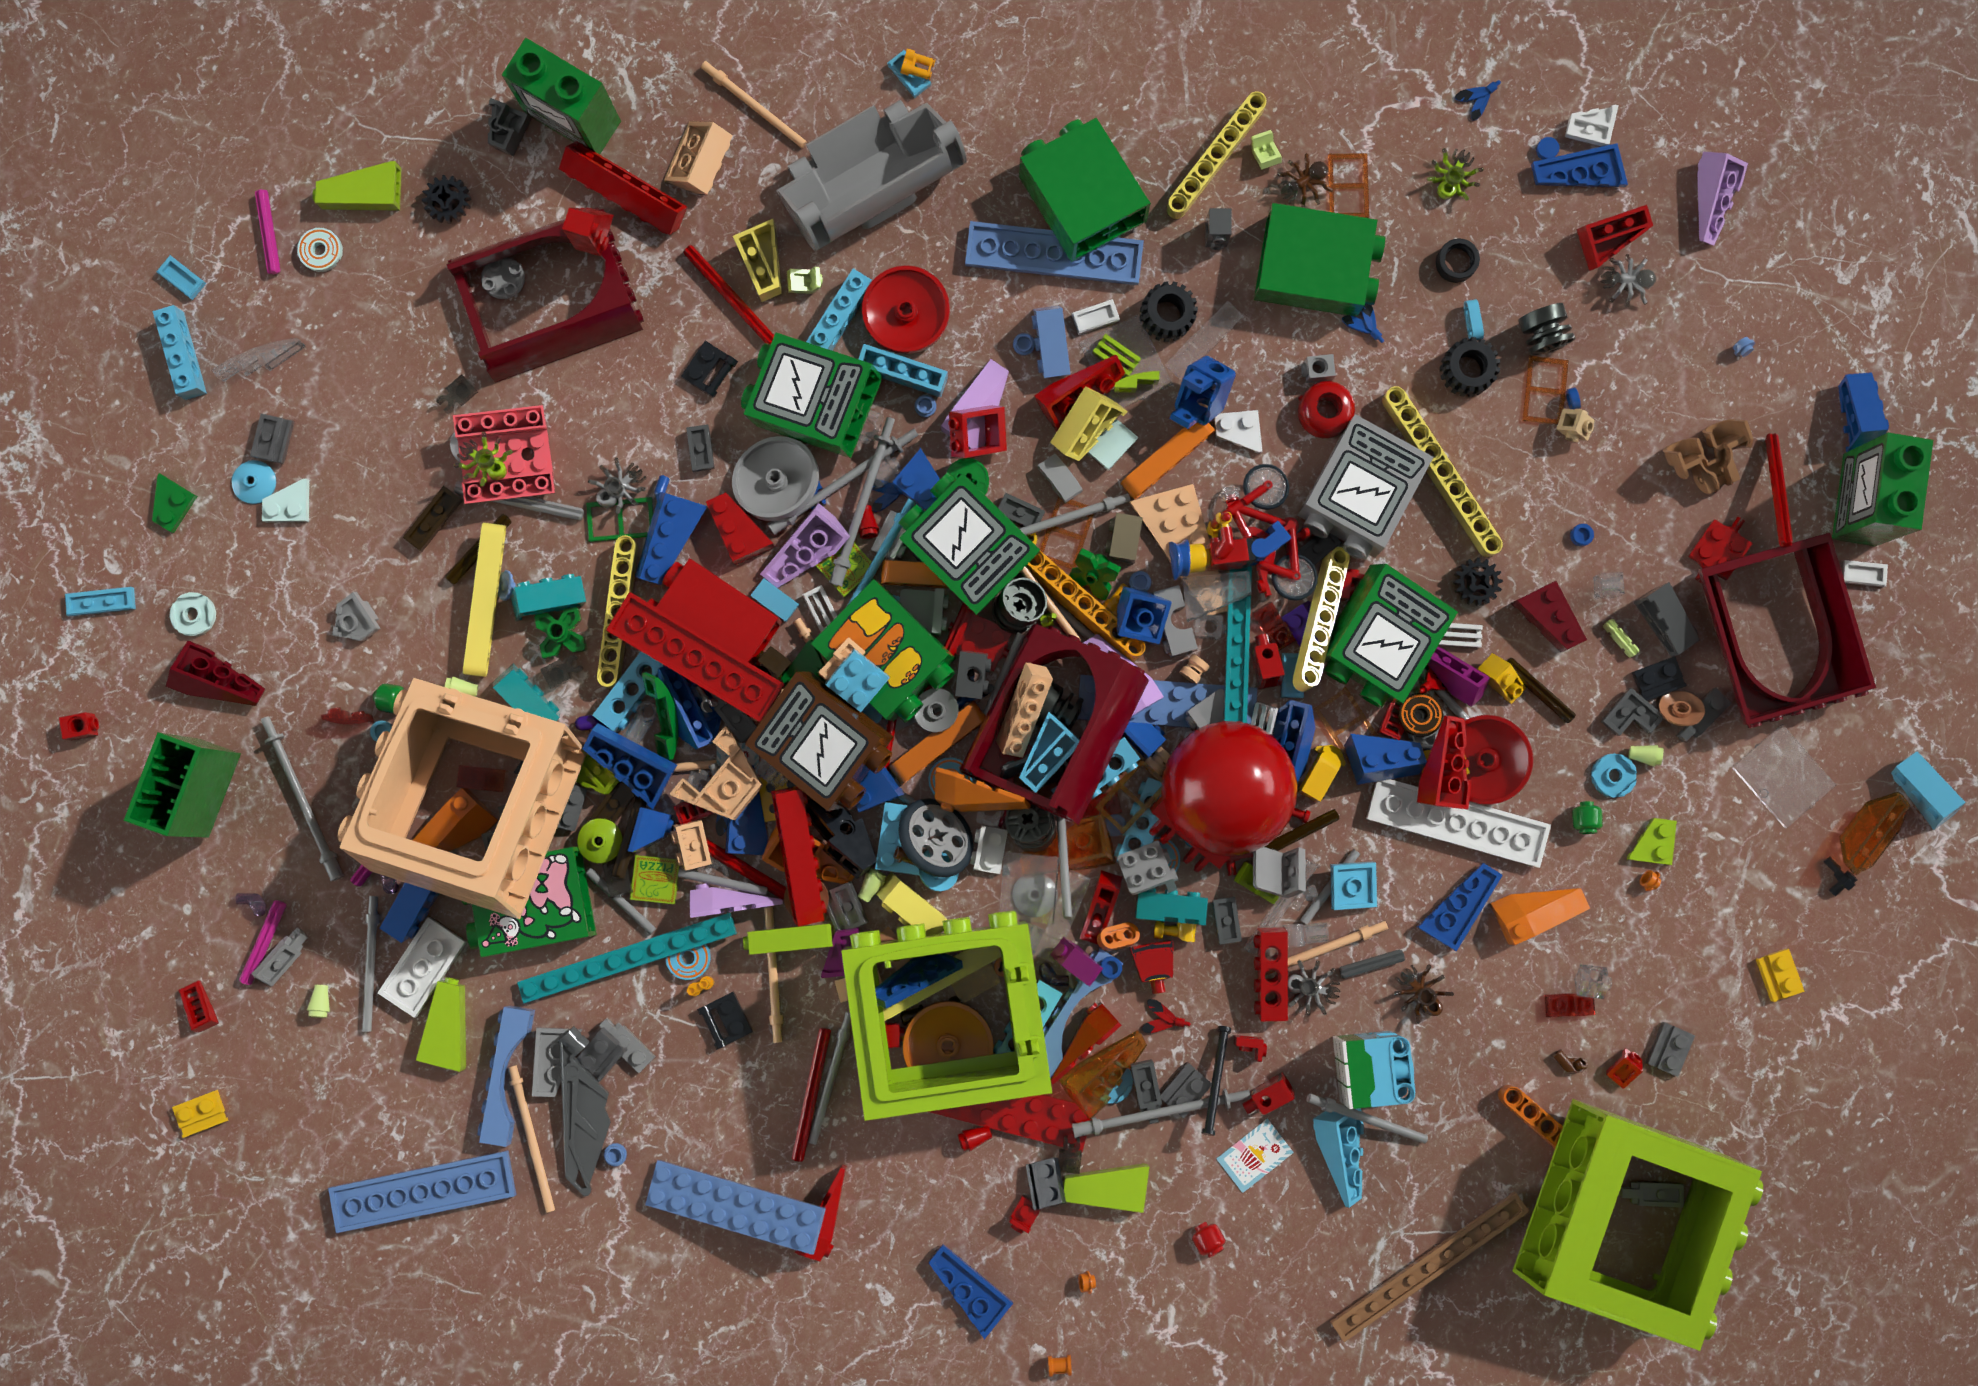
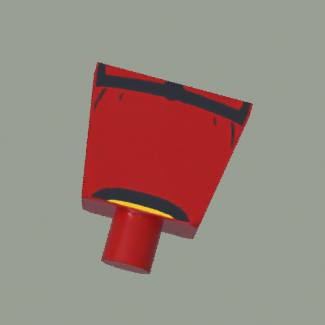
M1267 634L1257 635L1254 637L1256 647L1253 649L1252 659L1258 688L1260 690L1280 686L1285 673L1277 644L1269 643Z
M1168 940L1130 946V952L1140 981L1151 982L1152 994L1166 992L1164 979L1173 978V941Z
M1282 1071L1254 1088L1251 1093L1252 1098L1242 1103L1248 1115L1260 1110L1262 1115H1266L1294 1100L1295 1090ZM1268 1096L1270 1099L1264 1100L1262 1097Z

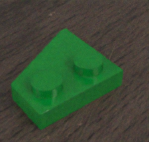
M159 473L157 476L152 521L169 532L174 533L198 496Z
M813 640L807 641L781 679L785 687L796 672H813L821 680L825 681L818 674L825 666V663L819 651L811 644Z

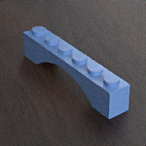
M1101 948L1098 951L1093 950L1090 954L1099 965L1105 957L1112 956ZM1100 973L1089 987L1076 977L1077 984L1074 989L1069 988L1063 997L1065 1003L1061 1008L1057 1006L1050 1017L1053 1019L1049 1027L1045 1025L1043 1028L1050 1078L1063 1059L1062 1035L1071 1011L1089 992L1102 985L1111 983L1113 979H1107Z
M505 1006L503 1010H500L498 1016V1023L501 1024L500 1030L494 1038V1046L497 1047L495 1055H492L490 1060L492 1074L486 1082L488 1096L487 1100H484L481 1110L484 1113L483 1122H480L477 1135L480 1136L479 1143L503 1147L511 1144L515 1120L509 1111L506 1101L505 1074L515 1049L532 1031L535 1014L533 1009Z

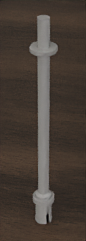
M887 417L881 436L875 435L874 437L878 441V445L848 531L850 537L844 543L841 555L834 559L833 562L835 566L829 583L835 586H843L847 569L851 567L849 556L886 446L893 445V441L889 439L895 422L893 418Z
M913 428L899 439L892 436L893 445L886 447L882 460L896 450L899 453H903L902 446L918 436L916 430ZM874 455L816 493L810 502L795 515L786 519L768 522L767 525L771 532L776 535L788 525H794L799 515L870 468Z
M269 716L262 718L261 722L269 737L264 742L266 745L272 744L321 852L320 864L324 865L330 882L344 877L336 859L338 856L329 850L280 740L284 738V734H277Z
M1225 1088L1222 1090V1095L1218 1098L1217 1105L1224 1104L1227 1109H1230L1231 1102L1250 1099L1249 1090L1228 1094ZM1209 1098L1105 1120L1092 1117L1089 1121L1072 1123L1073 1134L1075 1138L1090 1134L1097 1136L1100 1135L1103 1129L1208 1108Z

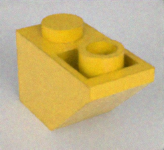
M1493 653L1478 668L1479 671L1490 677L1488 684L1510 704L1520 697L1526 689L1513 666Z

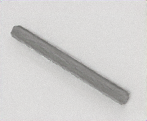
M456 482L454 492L463 495L462 482ZM532 497L492 501L575 520H582L584 515L582 508Z

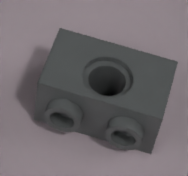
M1209 208L1205 220V247H1210L1211 250H1222L1223 247H1227L1232 235V208Z
M960 651L955 696L982 699L984 694H988L989 681H985L986 672L991 670L992 659H988V653ZM970 669L979 671V680L973 681L968 677Z

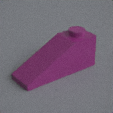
M1438 646L1427 663L1428 666L1454 697L1472 707L1483 697L1490 677Z

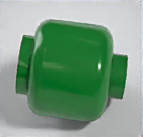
M381 684L373 693V701L376 708L381 712L394 714L395 699L404 688L400 685Z
M1593 801L1580 802V806L1572 810L1573 828L1578 830L1579 834H1597V830L1603 827L1602 809L1599 806H1594Z

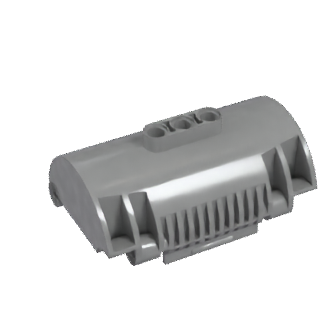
M899 100L883 110L885 116L880 118L876 107L873 105L806 144L812 158L807 160L803 156L788 165L787 168L794 180L777 189L776 192L805 240L814 251H817L860 225L863 229H869L893 216L916 201V192L964 165L967 162L966 153L959 132L953 122H946L928 103L922 104L908 113L903 102Z

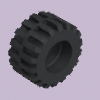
M1166 281L1161 286L1160 284L1155 285L1153 289L1149 290L1140 307V321L1144 322L1142 325L1143 329L1149 330L1147 333L1149 336H1152V334L1156 335L1155 339L1158 341L1161 338H1164V342H1169L1170 339H1173V341L1178 340L1180 336L1186 335L1196 320V313L1198 312V307L1195 306L1197 303L1196 298H1191L1193 294L1191 290L1185 291V285L1177 286L1178 282L1173 281L1169 285L1168 281ZM1162 302L1174 304L1180 312V319L1173 322L1162 319L1157 312V305Z
M1471 337L1469 340L1464 338L1460 342L1457 341L1442 358L1440 371L1443 374L1440 377L1441 380H1446L1444 385L1446 388L1450 386L1453 394L1460 392L1459 396L1464 397L1466 394H1468V397H1473L1475 394L1479 395L1487 390L1497 379L1496 375L1500 372L1498 367L1500 359H1496L1497 351L1491 350L1493 346L1490 343L1485 345L1484 339L1476 341V337ZM1470 357L1476 360L1480 366V376L1470 378L1464 375L1459 367L1460 358Z

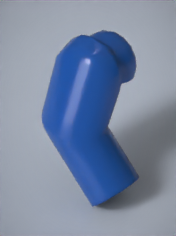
M659 476L654 490L657 501L660 492L666 493L670 481L667 476Z

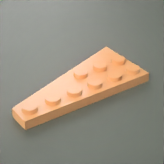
M1193 484L1129 502L1139 517H1143V524L1148 528L1170 563L1169 542L1178 544L1184 539H1188L1189 544L1200 543L1204 547L1210 543ZM1218 570L1189 573L1187 577L1180 576L1207 617L1227 612L1228 603Z

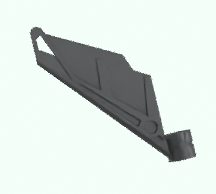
M573 1026L558 1041L561 1059L565 1177L583 1196H589L592 1190L590 1182L611 1123L605 1108L609 1092L575 1058L590 1041ZM579 1170L586 1187H581L576 1182Z

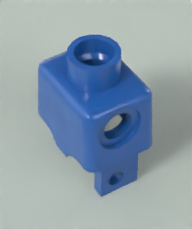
M1203 356L1188 365L1174 405L1176 410L1171 413L1169 419L1187 429L1197 422L1201 425L1208 424L1224 410L1236 377L1235 371L1209 356ZM1199 403L1205 404V405H1207L1208 407H1203V406L1199 405Z

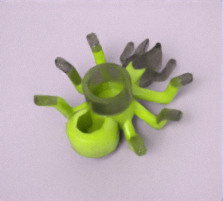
M1443 148V163L1449 170L1440 168L1439 163L1432 160L1435 170L1445 175L1439 178L1434 176L1428 177L1427 181H1433V183L1441 182L1437 187V194L1444 200L1452 198L1457 190V195L1463 196L1468 201L1469 197L1465 192L1461 191L1460 183L1466 187H1479L1480 183L1467 182L1464 180V177L1472 176L1482 172L1484 169L1480 167L1470 172L1463 170L1465 167H1470L1475 159L1473 157L1467 163L1470 158V152L1464 156L1465 149L1460 151L1457 157L1455 155L1458 149L1454 150L1452 154L1454 166H1452L1447 159V150Z
M482 432L483 449L479 451L477 450L478 445L472 439L469 440L471 444L463 442L466 448L460 446V451L466 457L457 454V457L463 461L468 459L474 461L468 465L455 463L454 467L469 470L477 465L473 474L467 473L463 477L465 480L469 477L472 479L476 478L480 470L483 474V478L480 481L481 486H484L488 481L487 473L492 480H501L506 476L507 469L503 462L506 461L508 455L513 453V450L504 452L502 457H494L493 455L499 451L500 437L496 439L493 451L488 450L486 432Z

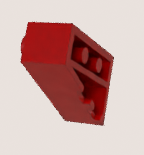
M569 208L562 230L575 249L601 256L602 251H605L608 246L609 238L607 235L614 215L592 208Z
M726 492L706 501L735 565L775 548L773 542Z

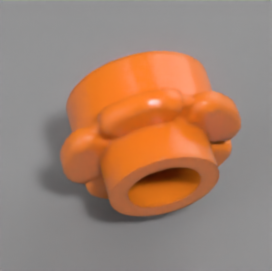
M1647 870L1641 876L1640 885L1646 891L1656 890L1661 884L1660 873Z
M1089 1271L1078 1276V1284L1082 1293L1088 1292V1294H1091L1092 1289L1096 1288L1095 1276L1091 1275Z

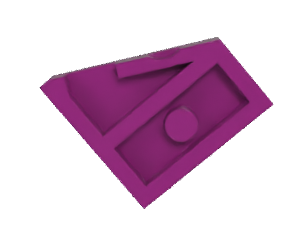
M858 928L836 930L832 940L833 947H830L821 978L845 976L841 950L851 946L850 935L859 933Z

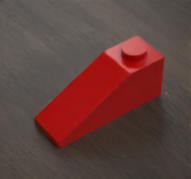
M1101 870L1079 939L1098 944L1097 935L1108 926L1121 888L1122 876Z

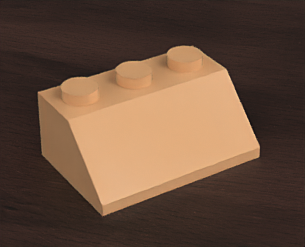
M689 122L664 181L695 194L707 195L713 186L716 173L721 168L722 159L730 147L733 135L714 122Z

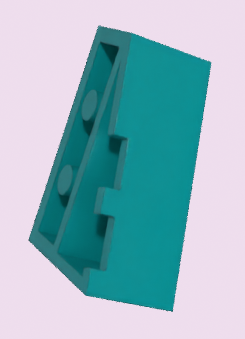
M574 574L563 575L559 580L544 578L536 584H530V581L517 584V587H514L510 595L515 621L522 620V616L537 615L550 611H563L567 608L584 606L586 603L581 576L575 577Z
M514 663L493 681V688L512 708L522 709L524 712L554 721L560 718L558 713L559 707L552 700L548 702L543 696L544 692L536 684L533 685L528 680V675L521 668L518 669Z
M1152 888L1137 894L1135 918L1206 925L1208 898L1200 897L1201 893L1188 891L1187 896L1178 895L1177 890L1169 893L1167 889H1165L1164 894L1156 893V888Z

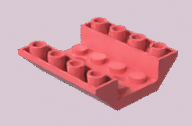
M543 405L453 415L460 462L464 465L474 461V458L469 455L473 453V449L479 453L482 452V437H486L488 449L486 453L494 450L495 443L499 444V451L493 455L494 457H502L504 452L512 450V454L508 455L506 461L503 462L507 469V474L503 479L492 480L487 473L488 481L484 486H481L480 482L481 478H483L481 470L476 478L468 477L469 474L474 473L477 465L469 470L462 469V488L465 504L555 494L554 474ZM525 449L533 450V459L529 461L524 460L522 452Z

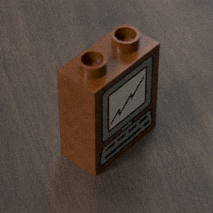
M796 672L745 745L827 811L841 809L843 806L851 810L859 803L866 792V788L860 783L869 770L877 774L889 762L892 752L886 747L893 739V736L866 714L858 711L827 687L825 682L813 672Z

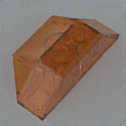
M1900 792L1867 801L1839 836L1843 862L1853 874L1858 875L1860 872L1873 867L1900 832L1906 812L1911 806Z

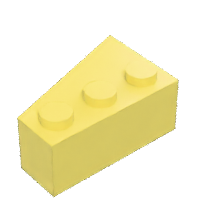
M768 220L734 235L735 243L761 302L782 294L774 220Z
M1085 386L1050 443L1064 455L1080 461L1098 442L1097 438L1105 430L1109 431L1113 427L1112 423L1120 415L1124 416L1128 411L1113 399Z
M890 872L884 880L886 883L876 893L883 901L881 906L890 914L895 911L900 915L898 920L905 926L924 923L926 935L941 933L943 931L942 922L948 919L913 891L911 887L902 882L893 872Z

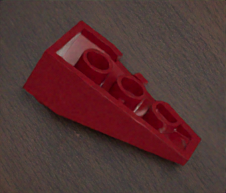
M191 641L186 642L171 666L165 686L190 696L257 706L265 692L264 687L246 674H239L232 669V665L229 662H222L215 657V652Z

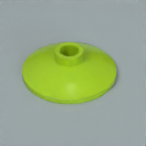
M599 818L587 822L581 828L577 844L579 851L587 860L594 863H606L617 856L623 838L620 829L615 823ZM597 837H601L603 839V843L601 845H597L595 843V839Z

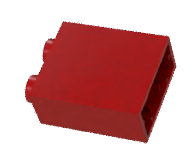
M691 558L688 559L684 566L679 562H675L668 570L662 584L669 589L660 602L653 598L648 601L651 605L752 665L756 663L754 660L762 650H765L783 623L779 617Z

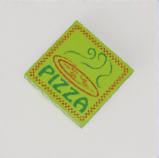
M855 543L849 556L851 567L847 569L843 586L833 585L844 598L859 585L871 564V560ZM844 544L836 554L815 565L828 580H830L835 566L833 563L834 559L841 555Z
M635 855L630 900L676 904L678 873L680 870L676 859Z

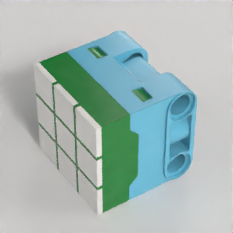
M1392 1031L1333 1036L1339 1099L1343 1105L1349 1109L1408 1104L1414 1100L1416 1093L1414 1066L1410 1043L1406 1038ZM1408 1088V1095L1405 1098H1401L1406 1095Z

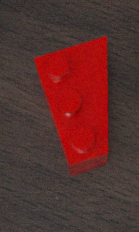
M1647 205L1576 229L1589 271L1599 268L1604 262L1653 226Z

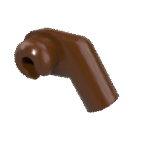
M1562 1049L1553 1054L1554 1059L1566 1072L1580 1073L1588 1067V1062L1585 1058H1568Z

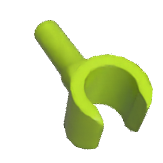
M1055 613L1043 614L1040 618L1041 626L1048 627L1054 625L1053 619L1057 615Z

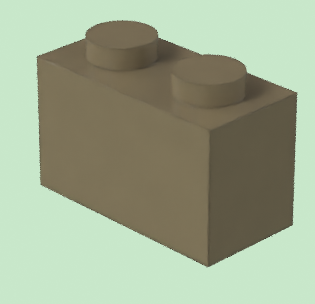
M1116 513L1115 519H1110L1109 531L1112 532V538L1107 540L1105 553H1109L1108 559L1135 563L1143 517Z

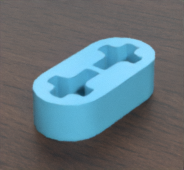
M1477 299L1464 301V315L1469 339L1471 337H1476V341L1483 339L1484 329Z

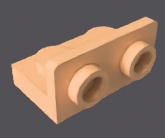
M702 820L672 825L673 831H670L673 845L677 844L678 853H675L678 866H682V869L686 871L712 864Z

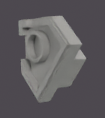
M357 592L351 593L336 605L335 613L337 616L335 626H333V636L365 641L381 629L376 622L379 618L368 601H363Z

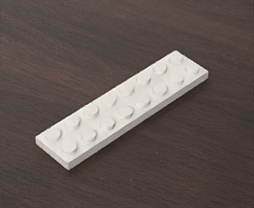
M1391 779L1375 782L1366 815L1367 820L1540 868L1551 828L1550 824L1469 802L1468 810L1417 803L1419 787Z

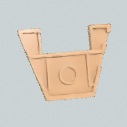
M724 726L712 742L729 755L728 759L701 792L682 778L670 795L736 820L764 785L731 730Z

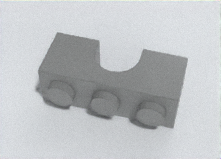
M1176 585L1153 592L1154 595L1172 602L1163 631L1165 641H1162L1165 654L1169 653L1170 658L1196 651L1198 647L1192 627L1178 629L1171 622L1172 613L1185 607L1180 586Z

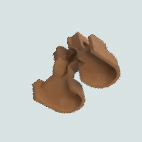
M1727 419L1712 424L1702 431L1706 444L1714 448L1715 458L1709 461L1706 459L1699 438H1687L1664 448L1663 452L1667 463L1674 467L1676 474L1681 479H1687L1689 476L1688 471L1691 470L1696 485L1703 493L1711 494L1719 491L1720 486L1724 484L1727 486L1732 485L1733 482L1740 480L1733 460L1732 450L1751 448L1754 439L1747 420Z

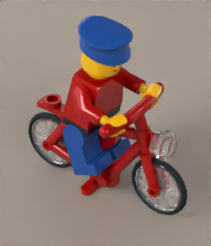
M1260 464L1248 471L1243 482L1245 494L1243 498H1240V487L1235 488L1234 485H1229L1222 488L1219 498H1222L1224 503L1226 502L1227 508L1222 513H1217L1212 522L1208 523L1207 533L1212 538L1206 547L1200 543L1189 544L1188 539H1184L1178 544L1169 542L1174 580L1179 576L1187 577L1189 573L1204 572L1205 570H1231L1256 565L1260 578L1257 581V589L1260 594L1264 593L1265 597L1272 595L1267 581V574L1271 575L1272 584L1278 594L1288 600L1297 601L1307 598L1313 593L1317 585L1318 576L1315 566L1306 557L1298 555L1297 539L1301 542L1310 536L1309 528H1303L1296 534L1299 524L1295 518L1287 517L1282 519L1247 507L1249 504H1252L1259 509L1270 510L1279 507L1287 499L1289 494L1288 479L1281 469L1271 464ZM1241 514L1272 525L1266 531L1256 527H1247ZM1232 517L1243 536L1242 539L1233 540L1232 528L1228 524L1231 522ZM1286 544L1287 555L1280 558L1276 564H1273L1276 551Z

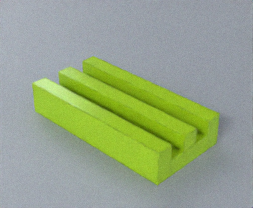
M1107 334L1103 336L1092 352L1101 360L1109 358L1100 351L1101 348L1113 356L1117 355L1121 362L1130 367L1128 370L1123 367L1126 377L1131 375L1141 361L1139 356ZM1105 342L1109 343L1111 346L1122 352L1124 355L1132 359L1134 362L1132 363L1131 361L1123 357L1121 354H1119L1118 352L1110 348L1108 345H1106Z

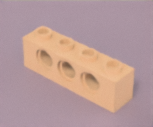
M1027 662L1024 665L996 739L1003 754L1022 758L1024 756L1053 680L1045 666Z

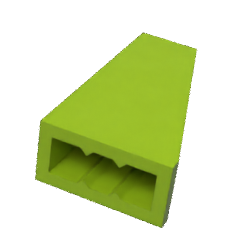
M389 161L316 181V189H313L312 193L313 201L322 210L400 211L401 167L396 161Z
M831 924L747 932L746 937H743L744 950H748L749 955L833 947Z
M446 977L445 980L437 981L416 1061L460 1072L466 1068L465 985L458 984V979Z
M1142 1163L1064 1175V1181L1062 1182L1066 1202L1144 1213L1149 1165Z

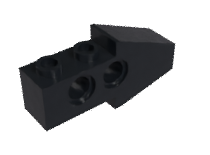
M812 798L808 800V804L805 805L806 813H809L812 825L827 842L823 851L856 879L867 873L877 860L863 819L860 818L855 822L851 814L844 808L827 811Z

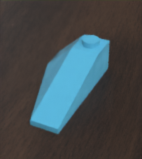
M1324 1111L1313 1119L1316 1140L1344 1205L1350 1208L1362 1199L1363 1171L1359 1169L1360 1156H1363V1148H1359L1360 1134H1364V1124L1362 1121L1334 1111L1332 1113Z

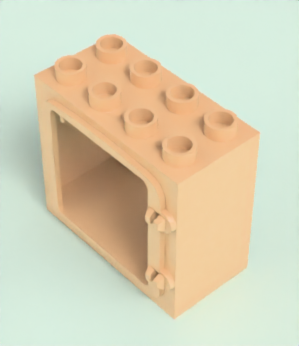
M413 678L409 689L401 690L395 699L393 711L397 717L390 732H382L377 740L375 754L379 758L372 774L365 773L359 781L357 798L360 801L354 815L346 816L339 827L338 840L342 842L339 848L371 872L520 919L587 753L582 749L583 746L566 724L524 712L522 709H514L465 694L456 689H449ZM449 738L524 761L482 861H475L406 839Z

